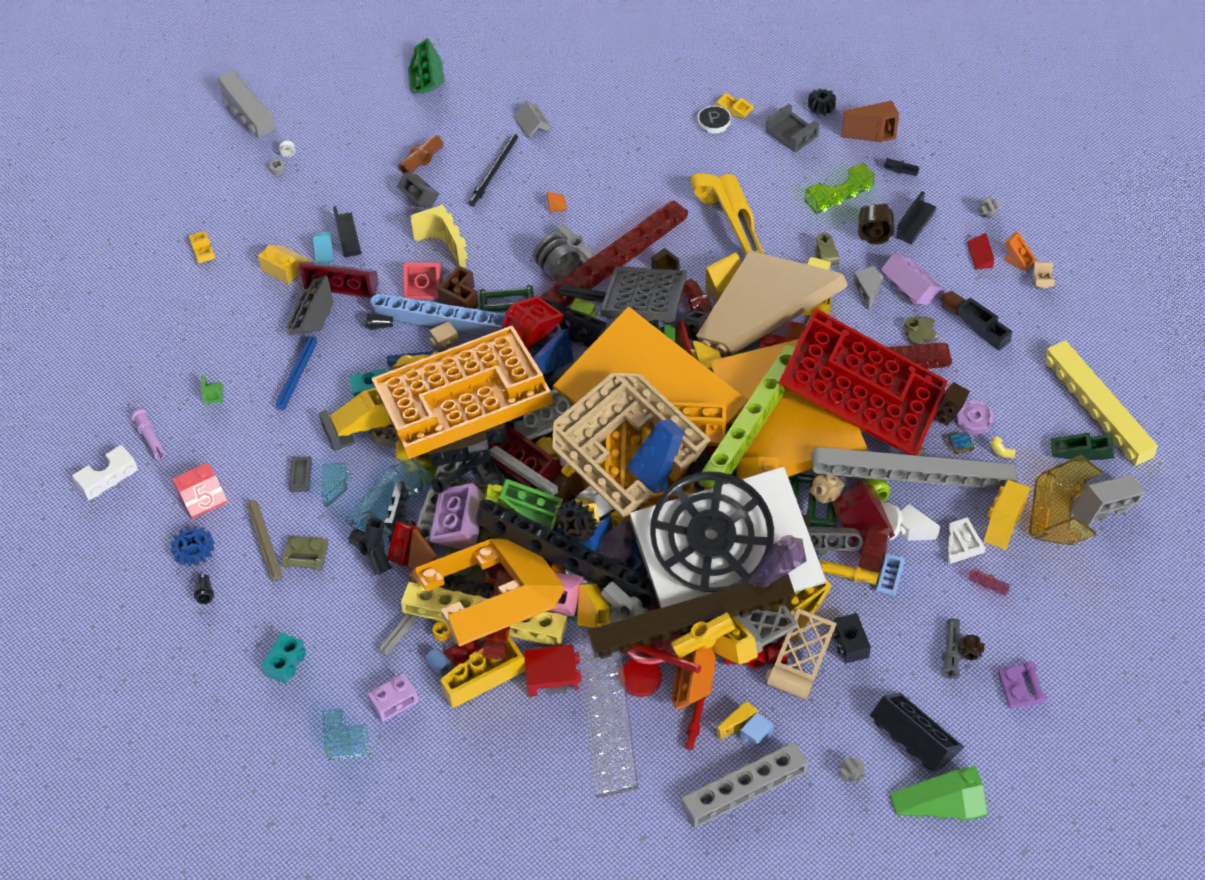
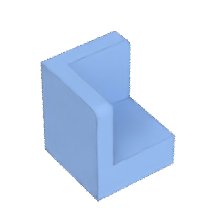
M756 713L741 729L740 739L744 742L747 738H750L755 743H759L763 738L768 741L773 735L774 724Z

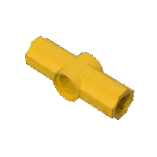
M726 612L707 623L698 622L694 624L691 632L677 638L671 644L678 657L682 658L700 647L704 649L712 647L717 638L734 630L736 627L730 615Z

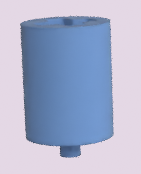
M439 648L429 651L426 656V661L440 676H445L453 668V663Z

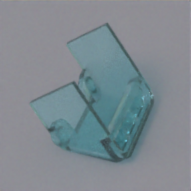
M414 457L395 464L380 476L348 515L345 522L350 527L365 532L368 519L375 517L385 522V518H388V508L392 506V494L396 481H404L405 488L409 490V499L413 496L415 498L419 496L423 491V485L432 482L435 478ZM385 525L382 534L383 539L392 533Z

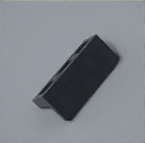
M924 191L920 192L897 226L896 238L911 245L936 212L937 206L924 201Z
M333 206L344 258L360 255L361 249L352 212L338 215L337 207Z

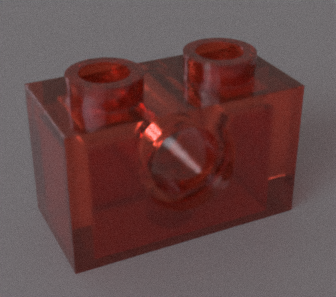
M877 524L871 525L868 530L859 567L877 573L880 571L892 529Z

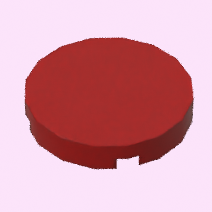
M632 659L622 667L620 674L621 684L632 696H649L656 689L658 690L661 685V669L658 664H643Z

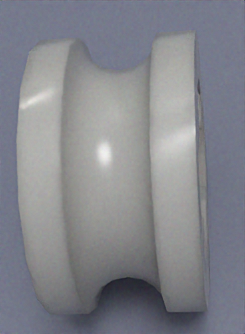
M274 159L269 163L272 175L279 176L284 174L286 169L283 160Z

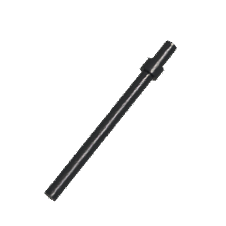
M512 134L481 184L475 188L473 196L469 201L470 206L474 207L477 201L485 194L486 187L517 141L518 136L516 134Z

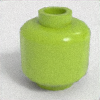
M871 478L864 480V482L875 488L881 503L888 499L891 489L886 480Z

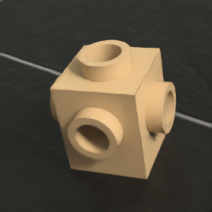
M818 475L814 478L809 492L815 496L816 500L824 504L835 501L845 484L835 475Z

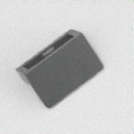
M326 410L319 412L321 425L334 451L355 444L352 434L338 436Z

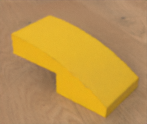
M725 93L715 105L724 107L731 115L744 119L754 109V106L743 98L736 100L728 93Z
M206 231L188 235L198 264L215 259Z

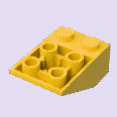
M376 388L362 391L330 415L331 422L338 436H348L351 433L365 432L372 428L386 427L392 424Z

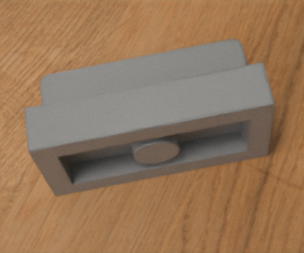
M528 101L515 114V118L529 137H532L538 128L549 131L552 127L539 107Z

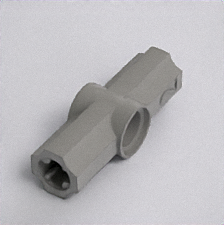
M561 225L557 227L554 233L560 234L569 245L579 252L581 256L580 263L585 268H592L598 261V257L583 243V238L580 235H575L567 226Z
M613 581L601 593V596L616 609V614L621 620L646 613L638 598L629 597Z

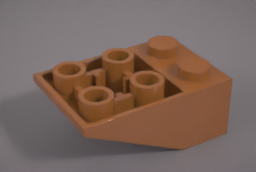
M890 100L843 111L841 137L873 142L896 139L899 112L893 101Z

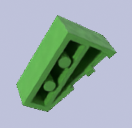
M508 479L504 481L498 497V501L505 507L552 530L557 518L555 516L557 513L556 506H560L563 501L561 498Z

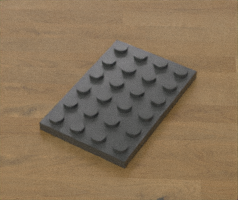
M615 266L601 307V317H606L607 319L618 318L629 306L647 321L661 320L665 323L675 321L687 278V270Z

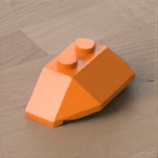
M700 647L682 657V659L700 665L702 667L700 673L697 674L676 666L671 696L675 709L684 708L711 694L716 657L711 647L707 649Z

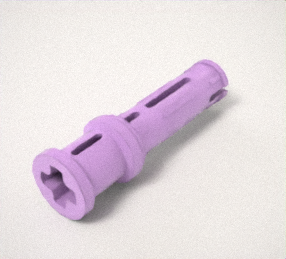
M138 409L132 413L131 419L133 422H136L137 431L146 439L154 458L160 460L158 454L160 453L161 457L164 458L166 452L153 430L154 424L148 419V413L145 409Z

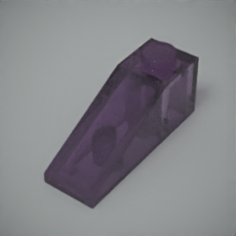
M792 535L781 537V540L772 545L750 578V584L766 587L807 562L803 540Z

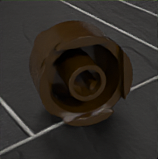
M886 203L861 207L858 215V235L863 241L865 239L869 241V244L877 245L886 243L891 236L893 237L894 214Z

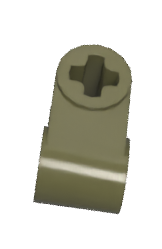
M826 232L818 234L815 246L817 258L829 261L831 265H838L839 254L832 236Z

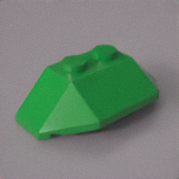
M427 38L415 46V53L409 64V82L411 93L413 94L432 91L445 83L442 60L430 39Z

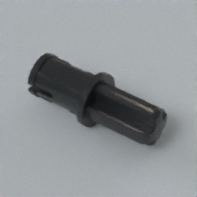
M889 158L886 159L884 169L899 172V174L903 172L915 176L918 175L920 170L919 166L904 163V160L901 162Z

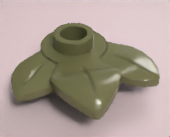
M909 317L903 324L904 330L908 333L909 340L916 345L921 346L923 341L931 342L938 339L937 333L931 328L935 323V320L932 318L921 317L918 319L917 317Z

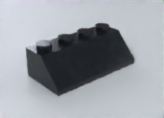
M901 692L883 696L870 714V717L875 720L874 723L878 727L888 731L894 741L902 743L906 747V751L912 756H917L928 770L937 771L943 769L965 747Z

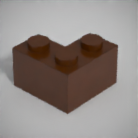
M458 265L437 287L439 303L476 309L479 304L477 291L473 290L475 287L473 272Z

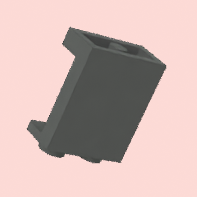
M788 104L774 115L768 117L766 120V133L796 153L819 135V123L814 120L808 124L793 114L792 105Z

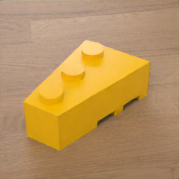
M1011 480L1007 481L1005 487L1001 485L998 496L995 497L993 506L990 507L987 515L990 521L984 538L985 543L1007 550L1011 535L1013 536L1014 527L1017 521H1019L1026 505L1031 487Z
M826 579V583L797 591L791 600L792 602L785 606L790 613L792 611L796 612L797 608L815 615L828 596L832 585ZM772 605L770 611L778 612L780 605ZM800 615L797 623L800 629L807 627L810 621L807 617ZM780 618L786 622V626L789 624V619ZM800 634L792 636L790 639L796 644Z
M732 617L736 628L717 638L711 648L714 653L740 665L757 658L758 655L755 637L736 617Z

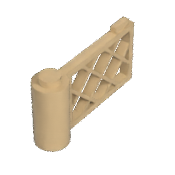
M797 608L796 612H791L795 621L797 622L799 616L802 615L809 619L811 625L802 629L798 625L797 631L793 632L794 630L787 633L773 669H768L765 680L768 681L767 685L807 700L837 623ZM821 624L830 626L828 634L820 637L816 626ZM813 628L817 638L806 642L802 632ZM800 634L804 644L792 648L790 638ZM819 641L822 648L821 653L812 656L808 645ZM805 647L809 658L798 661L794 651ZM792 653L796 663L789 666L782 664L783 656ZM811 660L814 666L812 675L803 672L800 665Z

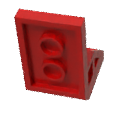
M535 296L513 303L506 311L501 329L513 326L530 353L533 344L542 342L562 321L564 314L540 297Z

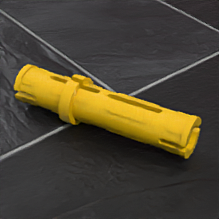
M819 559L823 573L849 578L857 583L861 581L877 585L879 572L868 571L860 566H857V568Z

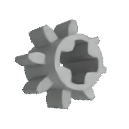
M989 196L979 202L981 206L977 209L980 215L984 214L988 218L998 213L997 208L1001 205L997 198L992 199Z
M847 757L839 765L841 768L839 776L845 783L849 781L855 784L865 776L864 767L866 765L860 758Z

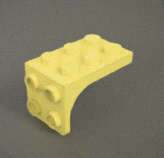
M444 205L410 216L415 241L426 238L443 240L447 244L457 265L463 268L466 267V259H468L464 249L466 242L463 237L459 236L458 226L453 224L452 215L447 213Z

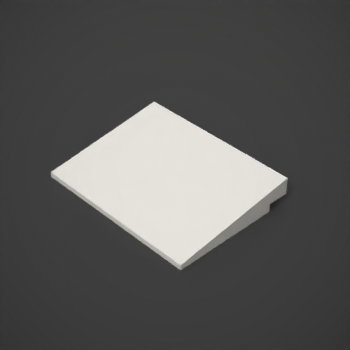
M778 468L742 479L762 496L768 505L774 524V542L771 554L765 566L751 581L788 571L795 592L826 583L785 468ZM730 483L722 485L721 494L733 498L742 506L752 499L749 494ZM713 488L688 495V498L700 493H713ZM679 498L668 501L663 505L658 521L670 523L674 511L681 504ZM712 499L701 500L693 503L698 512L711 509ZM720 501L719 511L727 514L729 517L737 511L730 504ZM757 505L748 514L753 522L755 536L767 537L766 522L762 511ZM655 506L630 513V522L636 535V541L661 608L712 593L701 592L680 584L670 577L658 562L650 539V522ZM686 509L678 517L676 525L688 527L692 517ZM742 517L734 523L736 535L748 536L747 526ZM656 529L657 545L662 558L666 561L674 556L669 544L668 532ZM712 529L705 532L709 539L717 537L716 531ZM674 533L675 543L680 552L689 546L686 535ZM734 543L730 553L736 560L742 556L747 544ZM753 545L749 557L741 565L749 574L760 562L766 545ZM692 553L685 558L692 565L698 568L703 567V557ZM721 557L712 559L711 570L730 566ZM680 562L671 567V570L682 579L692 584L700 585V574L690 571ZM735 571L720 576H710L709 587L727 586L740 581L742 578Z

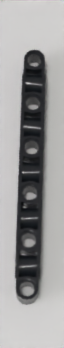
M489 499L480 501L475 516V521L479 525L603 588H606L613 581L629 597L638 598L643 608L650 611L661 608L650 578L580 543L577 544L576 541L570 542V538H564L562 534Z

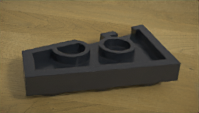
M396 481L392 494V506H389L388 518H385L384 522L389 542L392 540L396 521L401 522V518H404L406 513L404 502L408 501L409 490L405 488L404 481Z

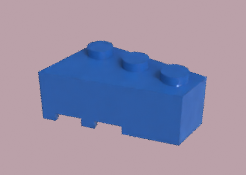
M671 419L657 423L626 466L654 494L667 489L668 484L666 483L669 474L672 473V464L675 456L678 454L684 431Z

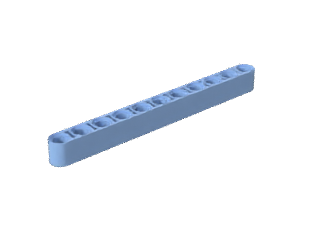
M376 294L371 298L374 313L393 316L395 321L437 327L449 321L456 331L479 335H488L499 331L505 314L385 294ZM558 324L542 342L536 344L546 345L561 330L560 325Z

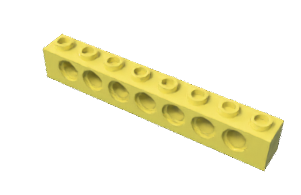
M408 582L401 603L403 613L446 622L442 617L441 609L458 602L464 608H467L487 599L479 595L473 596L460 591L445 590L441 587L426 592L422 585L419 586L417 583ZM544 612L524 620L527 622H519L505 628L510 637L551 646H561L567 629V616L560 613Z

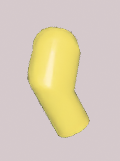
M1000 437L992 438L990 447L997 456L1009 459L1015 458L1016 450L1004 448Z

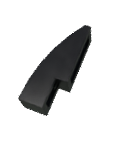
M968 298L958 307V311L968 324L998 351L1011 341L1012 331L998 322L999 316L972 298Z

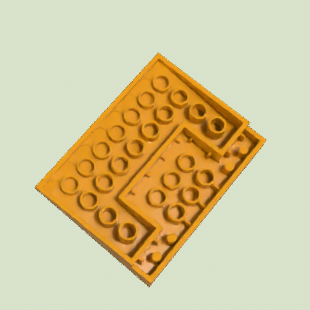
M629 306L553 385L555 390L575 404L611 373L641 374L669 401L726 404L725 429L743 410L748 399ZM706 446V447L704 448V450L701 452V454H702L704 451H706V449H707L709 446ZM694 461L690 462L681 471L672 464L673 470L669 474L668 480L674 484Z
M513 326L371 378L408 459L554 404L552 393L544 380L542 372Z
M798 340L712 360L710 363L714 374L749 401L787 344L796 346ZM786 389L745 452L744 458L779 457V468L784 467L789 477L813 468L811 451L815 448L863 451L867 449L859 427L848 423ZM739 414L733 419L732 425L739 416Z

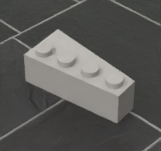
M234 69L218 78L223 95L221 98L222 102L231 109L233 115L239 117L243 125L246 124L252 134L261 138L276 130L274 117L262 102L259 103L256 94L253 91H249L247 83L244 79H239V73Z

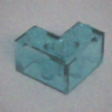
M343 708L322 711L324 749L328 760L370 755L369 734L366 724L347 726Z

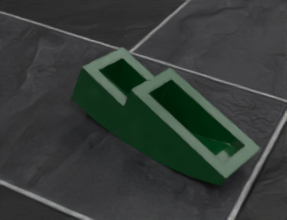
M1089 432L1051 439L1053 457L1072 460L1115 458L1111 434L1091 437Z

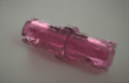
M975 568L972 569L968 580L984 586V589L994 590L1004 596L1007 595L1011 584L995 578V575H988Z

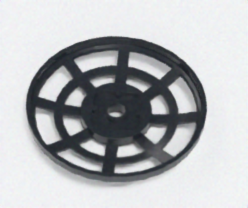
M708 471L686 476L675 482L663 493L653 510L650 522V539L658 562L670 577L688 588L714 593L747 583L762 570L772 551L774 524L768 505L751 485L730 474ZM715 480L713 493H700L688 498L682 487L697 481ZM723 482L739 487L749 494L752 499L742 506L733 498L721 494ZM675 493L681 504L674 511L670 523L658 521L663 505ZM712 499L711 509L698 512L693 503L701 500ZM720 501L730 504L737 511L729 517L727 514L719 511ZM757 505L762 511L766 522L767 537L755 536L753 522L748 514ZM686 509L692 517L688 527L676 525L678 517ZM742 517L747 526L748 536L736 535L734 523ZM656 529L668 532L669 544L674 556L666 561L662 558L657 545ZM712 529L716 531L717 537L709 539L705 532ZM674 533L686 535L689 546L680 552L675 543ZM734 543L747 544L742 556L736 560L730 553ZM753 545H766L760 562L749 574L741 565L749 557ZM695 553L704 558L703 567L698 568L689 563L685 558ZM723 557L730 565L723 569L711 570L712 559ZM680 562L690 571L700 574V585L692 584L682 579L671 570V567ZM735 571L742 578L740 581L727 586L709 587L710 576H720Z

